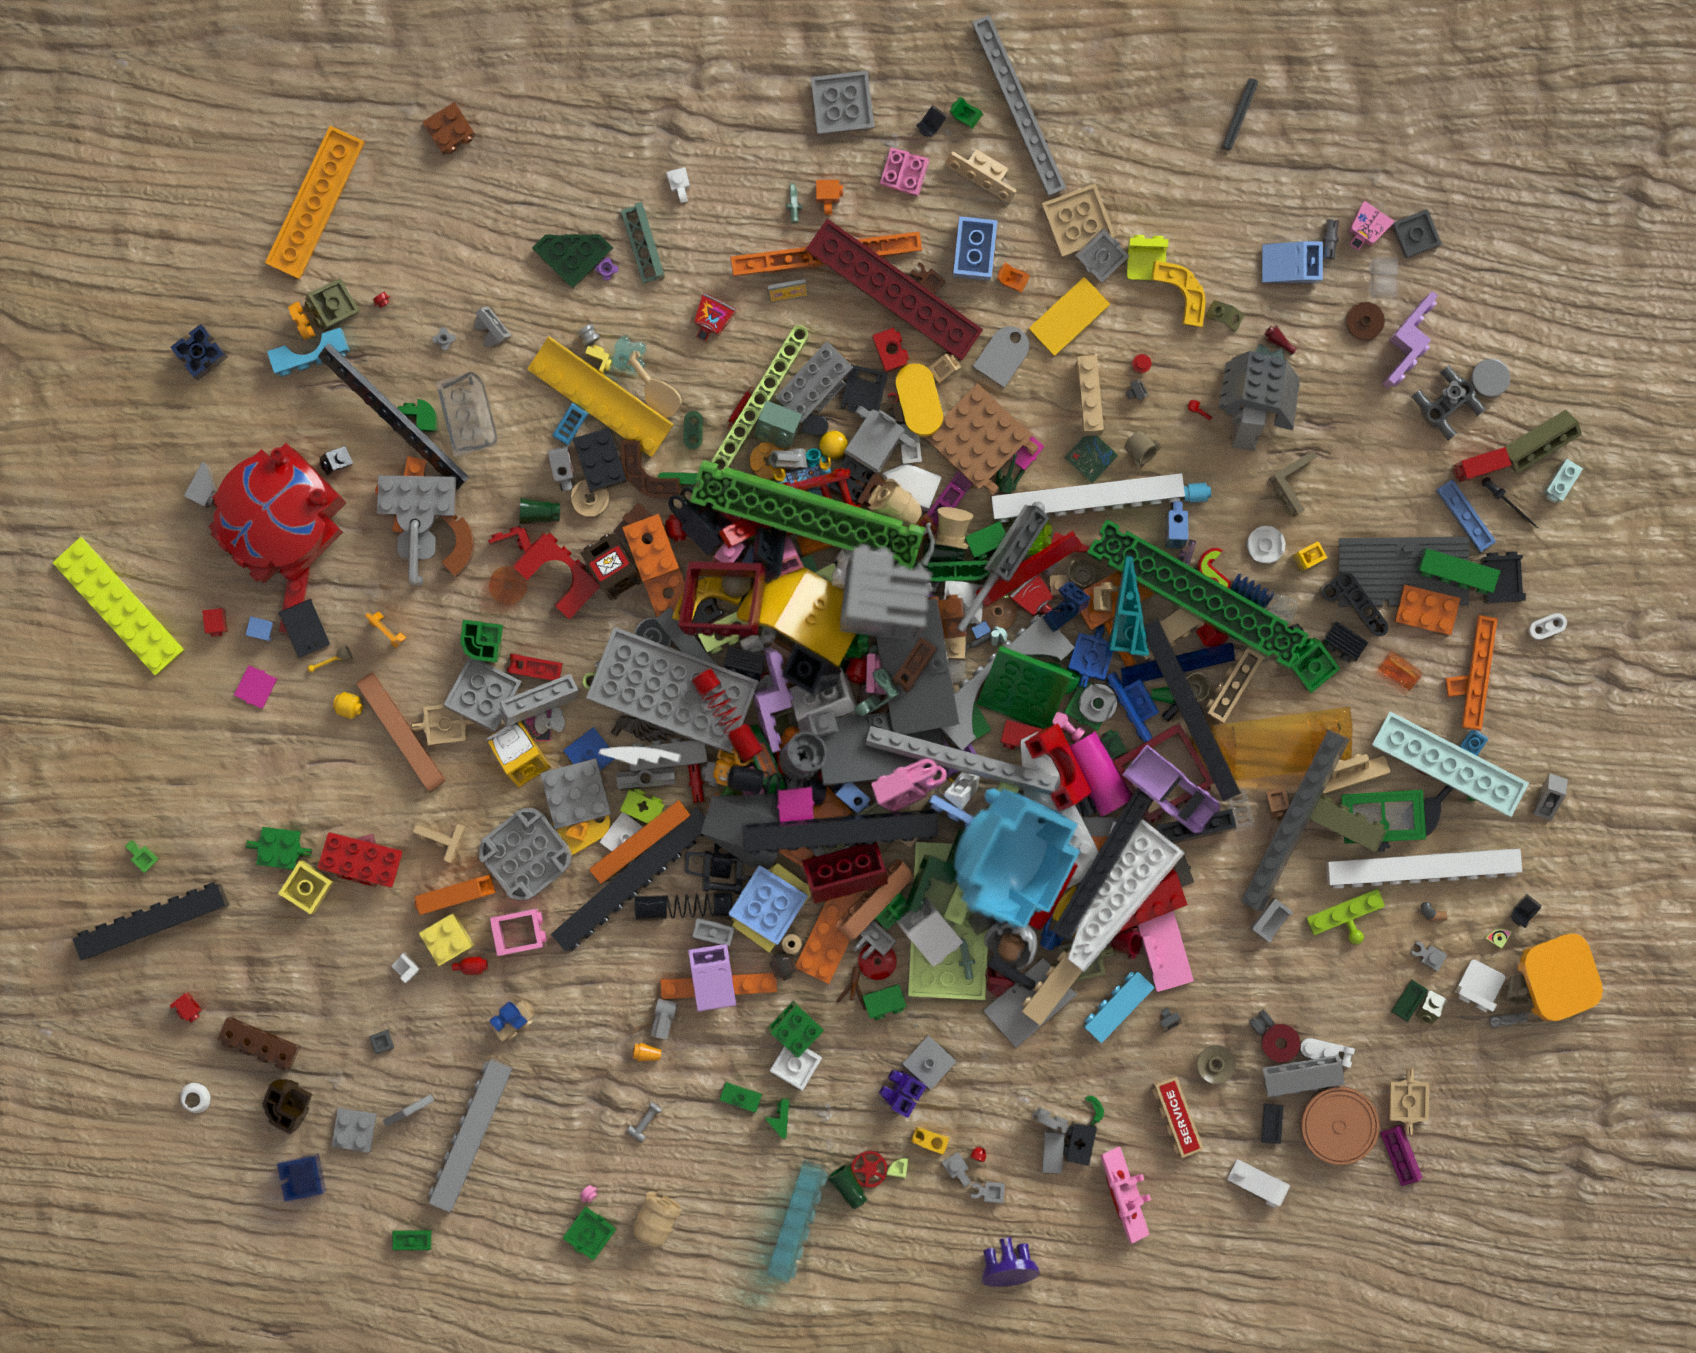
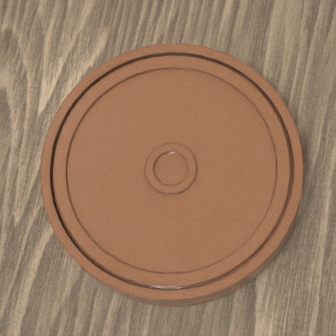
M1346 1086L1327 1087L1316 1092L1305 1104L1300 1117V1130L1306 1146L1314 1155L1331 1164L1346 1165L1359 1161L1372 1150L1379 1135V1118L1371 1101L1357 1090Z

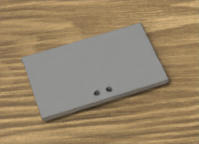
M1043 957L1024 975L1033 979L1036 982V986L1039 981H1045L1047 978L1045 974L1051 965ZM1017 983L1001 997L995 999L983 1011L1011 1041L1014 1047L1017 1048L1072 1000L1077 993L1070 987L1041 1026L1022 1012L1024 1008L1022 1003L1028 996L1032 998L1035 991L1033 989L1029 991Z

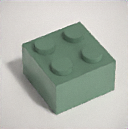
M766 400L757 422L754 437H757L762 442L775 444L780 449L790 450L797 434L802 414Z

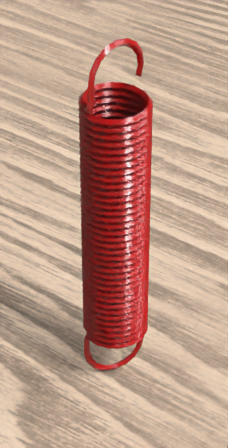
M748 391L744 393L728 419V422H730L729 428L731 423L734 424L752 396Z

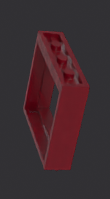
M689 562L678 627L684 634L694 636L695 634H703L705 636L720 634L725 637H731L732 635H739L741 637L757 636L765 588L766 568L762 563ZM699 576L755 577L748 625L692 623Z
M1180 723L1113 760L1115 767L1132 795L1136 789L1123 776L1125 770L1122 765L1137 757L1146 745L1153 748L1177 733L1205 780L1198 786L1206 792L1212 789L1210 785L1214 784ZM1185 792L1170 801V803L1178 809L1177 804L1183 801L1186 804L1192 795ZM1160 807L1151 813L1147 811L1144 819L1146 822L1151 820L1153 823L1162 818L1161 814L1165 810Z

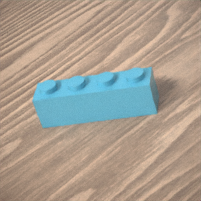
M1131 971L1124 978L1126 982L1121 987L1117 985L1111 991L1112 996L1108 1000L1104 999L1097 1006L1099 1010L1095 1014H1089L1084 1020L1086 1023L1084 1027L1099 1042L1102 1043L1155 988L1138 971L1134 973Z

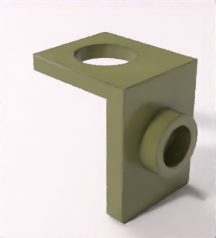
M1213 300L1206 317L1224 323L1237 332L1244 314L1232 305ZM1237 314V321L1233 324L1232 319Z
M794 709L773 715L776 721L774 729L780 738L784 734V730L790 727L787 714L795 712Z

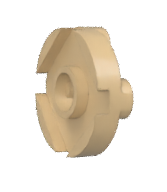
M586 479L578 482L571 492L574 509L585 517H597L602 514L609 505V492L607 488L592 492L594 493L595 501L587 503L585 496L591 493L589 492Z

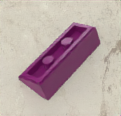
M1402 1124L1381 1131V1137L1401 1186L1419 1182L1422 1179V1174Z

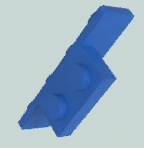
M1115 671L1107 675L1108 684L1115 690L1118 695V702L1127 711V718L1135 725L1138 737L1144 743L1152 739L1153 737L1144 721L1158 714L1159 710L1142 680L1139 679L1124 687Z

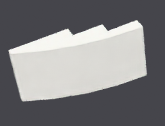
M616 747L600 749L599 751L600 754L638 766L640 759L659 764L661 757L679 763L682 758L680 754L644 747Z

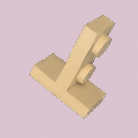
M457 824L452 837L420 825H415L413 832L417 834L416 837L427 841L430 838L435 840L434 844L445 848L448 845L444 861L453 863L466 826Z

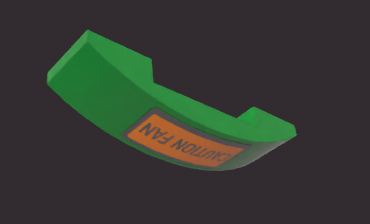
M755 724L750 729L763 748L762 752L752 758L756 769L763 772L767 771L769 776L776 772L780 779L781 773L778 770L772 752L758 725ZM764 773L763 787L766 790L768 775ZM773 775L770 780L769 793L775 794L778 783L777 775ZM783 778L780 781L779 790L786 789Z

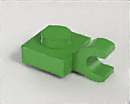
M133 840L125 845L135 855L131 861L144 873L159 860L148 847L144 846L140 849Z

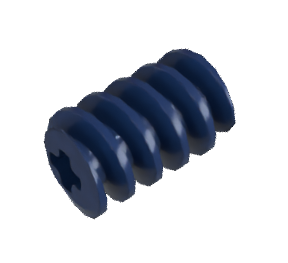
M1238 574L1232 583L1231 590L1265 609L1271 602L1274 591L1267 594V587L1261 591V584L1254 587V580L1248 584V577L1246 576L1241 580L1242 574Z

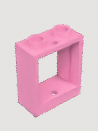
M537 909L490 918L497 956L544 947V942H547L546 933L541 930L540 925L543 923L542 913L538 912ZM532 915L537 943L506 949L501 921Z

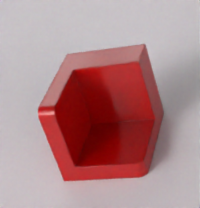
M1205 622L1196 631L1204 646L1220 648L1230 638Z

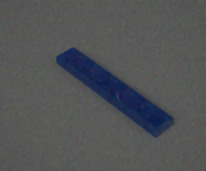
M1233 643L1176 655L1184 672L1235 661ZM1156 660L1120 668L1123 686H1128L1139 679L1145 682L1164 677Z

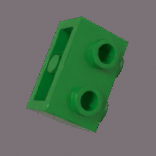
M999 521L965 536L973 559L982 561L990 557L989 554L996 551L1006 533Z
M899 983L862 995L869 1018L874 1017V1020L886 1017L885 1013L888 1012L893 1014L903 1012V1008L907 1007Z

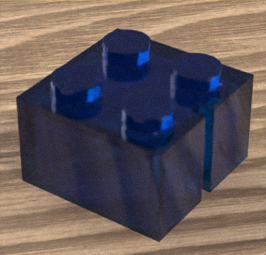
M319 1153L283 1160L277 1163L280 1181L288 1178L287 1182L281 1184L284 1202L326 1192Z

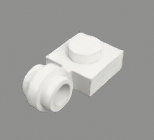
M766 627L762 630L760 637L758 634L757 636L751 635L740 641L744 650L758 653L763 650V644L774 641L777 633L773 628Z

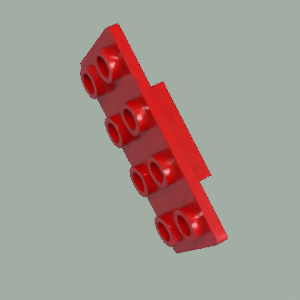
M329 832L318 869L335 873L338 878L372 887H376L377 884L392 888L403 852Z

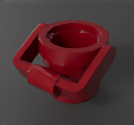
M1138 926L1130 928V931L1117 933L1111 940V948L1115 951L1126 953L1128 959H1135L1142 945Z
M989 966L985 970L986 987L996 997H1001L1016 984Z

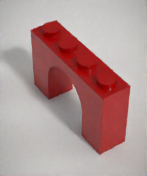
M543 532L512 566L528 580L545 562L558 560L566 563L572 573V582L569 589L554 605L570 619L600 588V585L597 583L592 572L588 574L584 570L586 566L579 559L574 561L570 557L572 553L565 546L560 548L556 544L558 540L551 533L546 535Z
M1059 723L1041 730L1024 742L1032 759L1047 754L1054 761L1058 769L1060 786L1050 794L1058 812L1075 805L1092 792Z

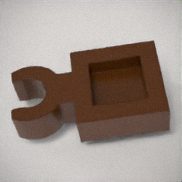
M918 262L917 265L921 268V272L916 273L914 270H911V274L916 278L920 277L921 281L919 284L935 294L946 280L932 268L927 272L925 266Z

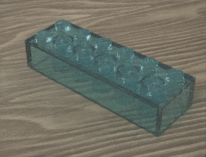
M803 1160L767 1270V1276L788 1283L790 1278H795L798 1265L795 1263L797 1259L801 1260L804 1250L802 1242L807 1241L810 1228L807 1226L809 1222L813 1223L816 1209L813 1208L815 1204L819 1205L822 1196L820 1187L821 1185L825 1186L828 1172H826V1166Z

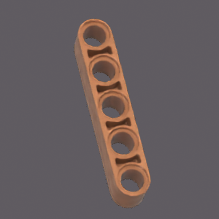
M902 860L895 861L886 870L887 885L868 889L838 920L836 927L849 941L855 939L914 877V873Z

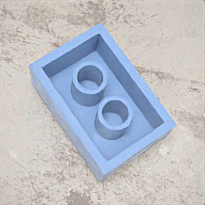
M959 216L953 277L991 281L998 220Z

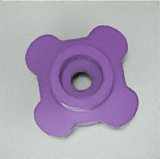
M608 257L604 258L600 265H597L595 268L596 272L600 273L606 281L610 280L611 276L618 272V266L613 265Z

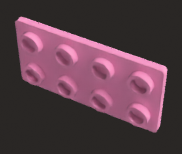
M1174 911L1137 925L1156 991L1159 992L1193 982L1194 979Z

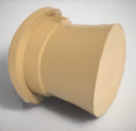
M939 508L938 531L933 535L935 544L968 549L965 534L973 514L957 508Z

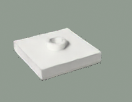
M622 812L600 843L612 851L643 826Z
M784 1046L770 1072L803 1091L822 1057L807 1048L797 1058Z

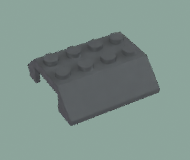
M1248 351L1226 362L1219 408L1221 410L1226 409V414L1237 416L1240 405L1275 413L1274 426L1293 431L1300 378L1288 361L1279 357Z

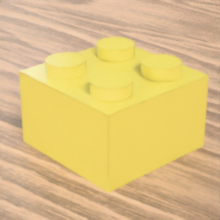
M299 861L278 894L307 913L315 914L335 881L305 861Z
M456 913L450 914L419 933L438 967L474 946Z

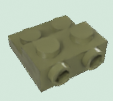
M341 278L308 293L304 302L306 309L314 313L316 326L322 328L324 332L341 324L342 321L358 314L360 311Z

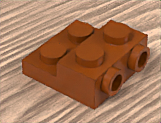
M455 102L423 121V124L443 155L446 153L447 155L452 154L457 150L456 147L462 143L464 145L468 144L475 136V133Z
M957 594L947 595L945 600H939V597L927 598V600L937 598L944 639L967 637V629L964 632L957 629L965 616L963 598H958Z

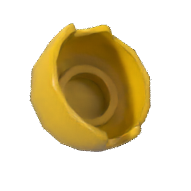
M832 430L826 432L820 438L819 449L825 457H830L831 460L837 461L846 456L844 452L849 445V441L841 432Z

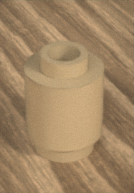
M788 934L784 937L782 947L787 953L794 954L801 948L802 942L798 935ZM791 940L795 942V947L793 948L788 946V942Z

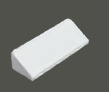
M961 772L944 793V796L962 810L978 790L980 777Z

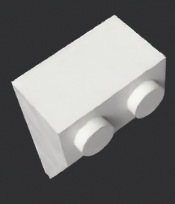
M839 668L841 672L835 687L812 695L798 686L788 689L791 690L793 696L792 704L798 722L808 714L816 717L833 712L835 717H840L854 711L857 705L850 681L842 668Z

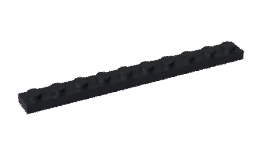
M330 343L323 348L318 355L322 362L337 377L342 379L352 391L359 395L395 432L403 437L422 458L426 459L443 477H456L457 490L466 482L469 476Z
M1159 619L1144 625L1146 641L1222 800L1225 801L1241 794Z
M1138 787L1052 930L1068 941L1072 939L1154 801Z

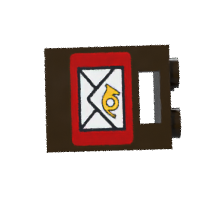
M614 533L602 536L599 542L586 546L583 552L580 553L610 600L613 598L614 600L617 599V596L636 584L637 586L641 584V576Z

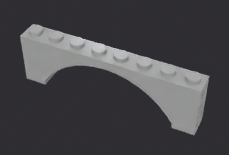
M1045 614L1041 617L1036 615L1029 622L1031 624L1029 628L1025 630L1023 627L1015 634L1017 638L1013 642L1009 640L1003 645L1005 648L1029 657L1056 659L1058 663L1075 648L1059 630L1055 632L1051 630L1042 618ZM996 653L987 660L989 662L984 668L980 666L973 672L975 676L970 681L965 679L959 685L961 689L955 694L960 724L939 728L958 750H963L976 738L972 730L973 704L981 684L989 674Z

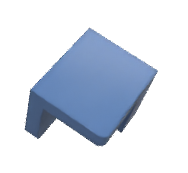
M250 616L246 635L271 641L270 634L273 622Z

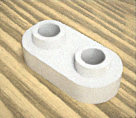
M1559 613L1549 615L1532 622L1528 629L1529 635L1533 639L1540 640L1557 634L1566 628L1567 620L1564 615ZM1554 620L1559 622L1557 627L1553 625ZM1536 627H1540L1541 632L1539 634L1535 632Z

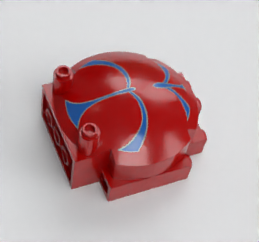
M287 443L281 448H274L270 456L261 449L254 456L237 464L225 476L217 493L212 496L217 509L213 513L214 521L208 526L212 530L211 536L219 542L218 545L225 552L233 555L231 559L237 565L243 568L247 567L251 571L249 575L256 582L260 580L266 583L278 570L284 578L295 580L343 533L331 518L347 502Z

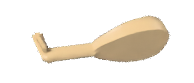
M633 351L626 365L631 364L645 382L644 393L647 405L663 417L669 418L678 411L682 404L680 394L671 385L650 378L637 360L641 356L640 352Z

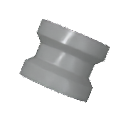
M593 324L587 325L576 333L583 340L582 344L584 347L600 339L599 334L594 331Z

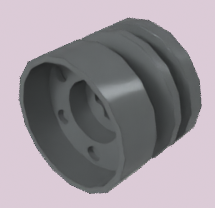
M801 732L793 736L781 749L779 755L780 767L790 778L796 780L806 779L812 776L824 764L827 756L826 746L823 740L816 734Z

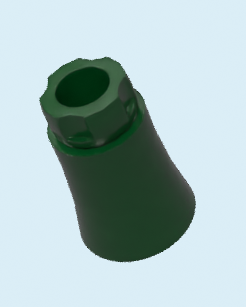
M520 497L519 524L560 522V503Z
M849 1163L837 1168L827 1177V1180L837 1189L852 1209L860 1207L868 1200Z

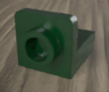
M1112 729L1101 734L1103 738L1100 739L1111 759L1127 752L1118 735V731L1113 732Z

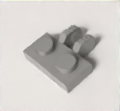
M873 920L859 934L862 939L855 945L853 950L855 952L859 951L867 941L871 947L864 952L862 956L864 960L875 949L884 957L897 941Z

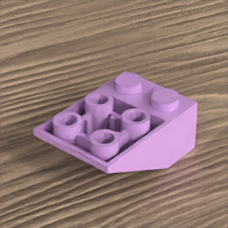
M727 944L689 950L698 1012L736 1006Z

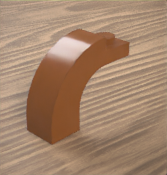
M456 514L455 516H441L453 529L456 536V544L453 551L442 563L455 577H458L467 568L472 559L475 546L474 535L465 518L461 517L456 521L458 518Z

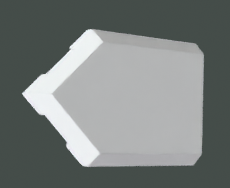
M908 463L882 473L884 481L891 478L896 480L904 490L910 492L918 501L922 511H929L941 476Z

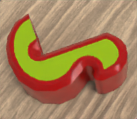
M1211 548L1205 551L1196 563V570L1230 589L1231 581L1211 565L1223 550Z

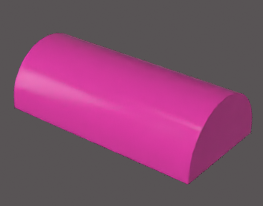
M1096 731L1070 746L1092 791L1089 796L1093 799L1101 817L1129 802L1132 794Z

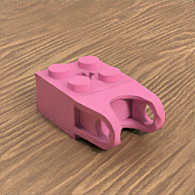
M923 759L907 767L897 768L894 770V773L888 776L879 777L876 782L872 783V787L879 805L891 812H897L927 797V792L945 782L947 773L943 767L936 765L931 759ZM928 763L932 765V767L923 768ZM937 770H941V778L939 780H934L933 776L936 774Z

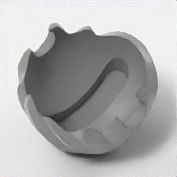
M1006 920L1004 923L996 922L985 935V946L994 952L993 956L1010 966H1015L1016 970L1024 969L1032 963L1036 954L1037 937L1034 930L1029 924H1027L1026 928L1019 925L1015 928L1007 924ZM1011 932L1012 934L1019 933L1025 941V948L1021 957L1012 962L1002 959L998 952L1001 937L1005 933Z

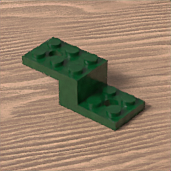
M959 826L946 862L924 854L906 900L905 909L915 913L921 910L924 904V899H922L924 892H928L931 886L930 877L950 885L957 881L958 871L955 870L956 853L960 840L967 828Z

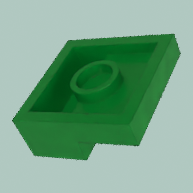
M1315 637L1313 639H1306L1300 650H1294L1297 657L1290 669L1310 693L1340 670V667L1323 644Z

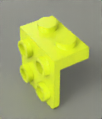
M1134 235L1133 238H1130L1128 241L1127 278L1129 280L1152 281L1154 261L1166 262V250L1169 239H1164L1163 236H1152V239L1145 238L1144 235Z

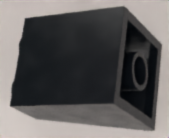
M797 642L794 645L782 677L808 693L815 695L835 687L841 669Z

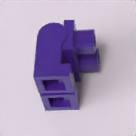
M892 1069L888 1075V1079L894 1082L892 1089L883 1085L878 1094L885 1099L892 1110L908 1118L917 1104L913 1099L918 1101L927 1086L904 1071L899 1072Z

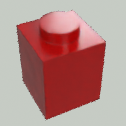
M225 609L202 610L206 634H211V637L223 636V632H228Z

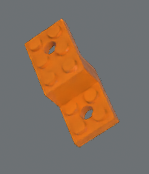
M659 514L624 526L625 536L642 581L645 584L656 617L670 607L675 611L678 600L684 591L685 581ZM645 533H650L653 536L652 543L644 544L642 536ZM664 589H673L674 596L671 599H666L663 596Z

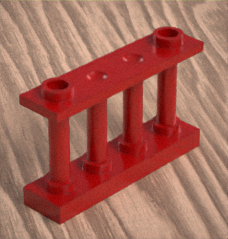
M838 468L833 473L790 484L789 482L781 483L809 492L808 488L820 486L822 496L831 499L827 484L838 481L844 503L861 508L860 504L855 505V503H852L845 480L850 477V468L845 470L844 468ZM787 531V536L794 534Z

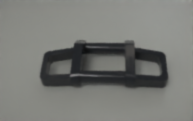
M687 851L685 853L684 872L702 876V891L704 892L717 890L741 894L742 880L751 879L753 876H742L743 861L733 855V862L735 863L734 884L710 882V862L713 861L714 853H711V851ZM691 855L703 856L702 873L689 870V857Z

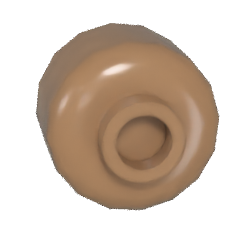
M1005 933L998 945V952L1001 958L1010 962L1018 960L1025 948V941L1019 933Z

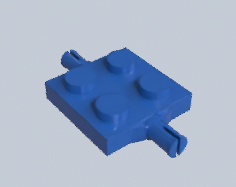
M1101 625L1096 628L1094 635H1086L1079 632L1067 670L1081 675L1078 686L1086 688L1089 678L1105 680L1114 650L1108 648L1109 642L1102 638L1105 627H1101Z

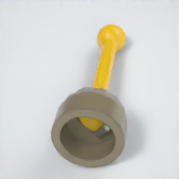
M345 645L337 650L336 656L314 666L309 665L307 670L312 673L316 668L337 659L342 662L353 659L349 647Z

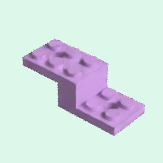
M1433 291L1421 301L1389 339L1406 356L1382 383L1387 389L1392 385L1395 387L1405 377L1403 373L1411 370L1418 362L1416 358L1423 356L1430 348L1428 343L1431 339L1416 326L1425 318L1423 313L1427 314L1437 304L1435 299L1438 295Z
M770 646L763 648L773 685L755 690L753 700L763 736L770 750L776 752L780 750L779 744H781L779 734L774 730L773 726H776V721L771 713L792 707L791 701H793L791 690H788L786 687L788 680L782 677V656Z

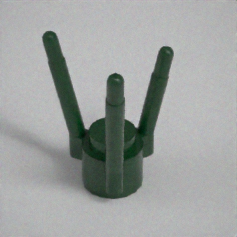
M1016 454L1013 455L1006 476L1003 475L1001 479L1002 468L997 472L995 484L999 487V491L1011 494L1012 490L1015 491L1019 480L1025 472L1021 469L1014 482L1013 478H1010L1017 458Z

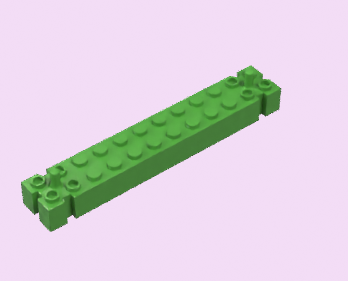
M705 460L700 465L696 480L701 482L696 483L690 502L703 506L709 502L713 504V509L853 551L858 545L869 546V550L877 551V548H887L889 553H893V559L899 560V566H905L913 570L919 550L914 547H920L925 531L924 527L910 523L908 528L902 526L903 521L728 467H725L724 471L717 469L718 464Z

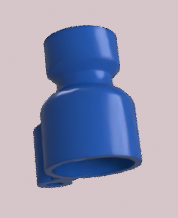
M508 1001L499 1009L498 1016L495 1015L489 1020L492 1026L499 1032L505 1027L506 1023L514 1026L516 1029H520L528 1022L511 1001Z

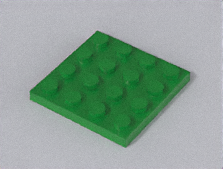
M1000 646L977 705L1037 728L1045 729L1051 726L1073 673Z

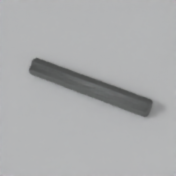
M1249 78L1222 145L1226 150L1233 148L1257 88L1258 81L1256 79Z

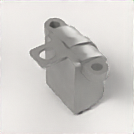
M858 406L855 413L865 420L844 453L873 472L879 473L899 442L912 448L916 441L906 435L905 429L881 410L879 412L876 410L868 411L864 407Z

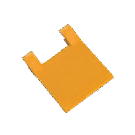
M379 611L374 615L370 613L365 615L369 619L368 623L373 627L377 626L391 640L390 644L395 648H398L399 644L406 639L401 632L395 636L380 621L384 616Z

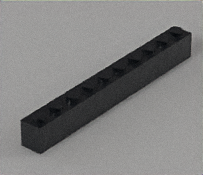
M697 807L689 813L690 816L654 843L551 933L552 937L565 952L569 949L571 951L576 949L580 945L578 941L582 937L587 939L595 932L593 928L597 924L602 926L610 919L608 915L612 911L616 914L624 907L622 903L627 898L631 901L639 894L636 890L641 886L647 887L653 881L651 879L652 876L656 873L658 875L662 874L667 869L666 864L672 860L674 863L682 856L680 852L684 848L689 850L697 843L695 839L699 835L704 837L701 834V829L705 816Z
M934 809L788 822L743 824V848L749 854H758L762 850L778 852L779 849L787 848L788 851H795L799 847L816 849L818 846L823 845L833 848L837 847V844L854 846L860 842H864V844H875V841L892 843L896 839L913 841L914 838L920 837L923 840H929L933 836H938L937 813Z

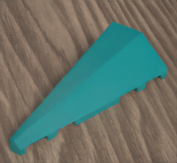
M1125 556L1108 648L1114 651L1149 656L1133 557Z

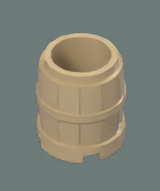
M892 478L885 480L886 484L882 487L878 485L869 498L868 503L871 504V506H868L869 509L875 513L903 521L902 526L909 528L910 523L915 525L921 516L922 509L912 494L904 490Z
M649 1192L644 1199L641 1211L637 1214L633 1235L645 1244L660 1247L666 1242L669 1234L673 1231L676 1218L680 1216L682 1209H679L680 1205L664 1195L662 1198L656 1197L657 1193Z

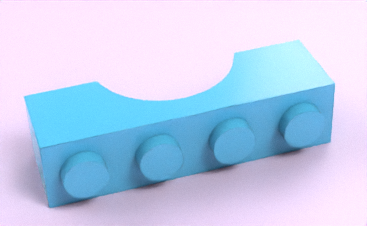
M337 328L322 333L321 342L317 349L306 355L295 354L287 346L267 351L273 372L277 376L285 377L292 374L291 371L293 370L303 371L309 369V365L315 363L317 365L324 364L318 355L328 343L345 357L346 353H349L350 350L343 330Z

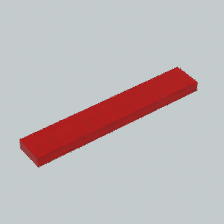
M1071 531L1020 563L1009 582L997 579L982 603L987 607L1083 546L1082 542ZM979 589V590H977V591L975 592L977 596H978L979 592L981 591V589Z

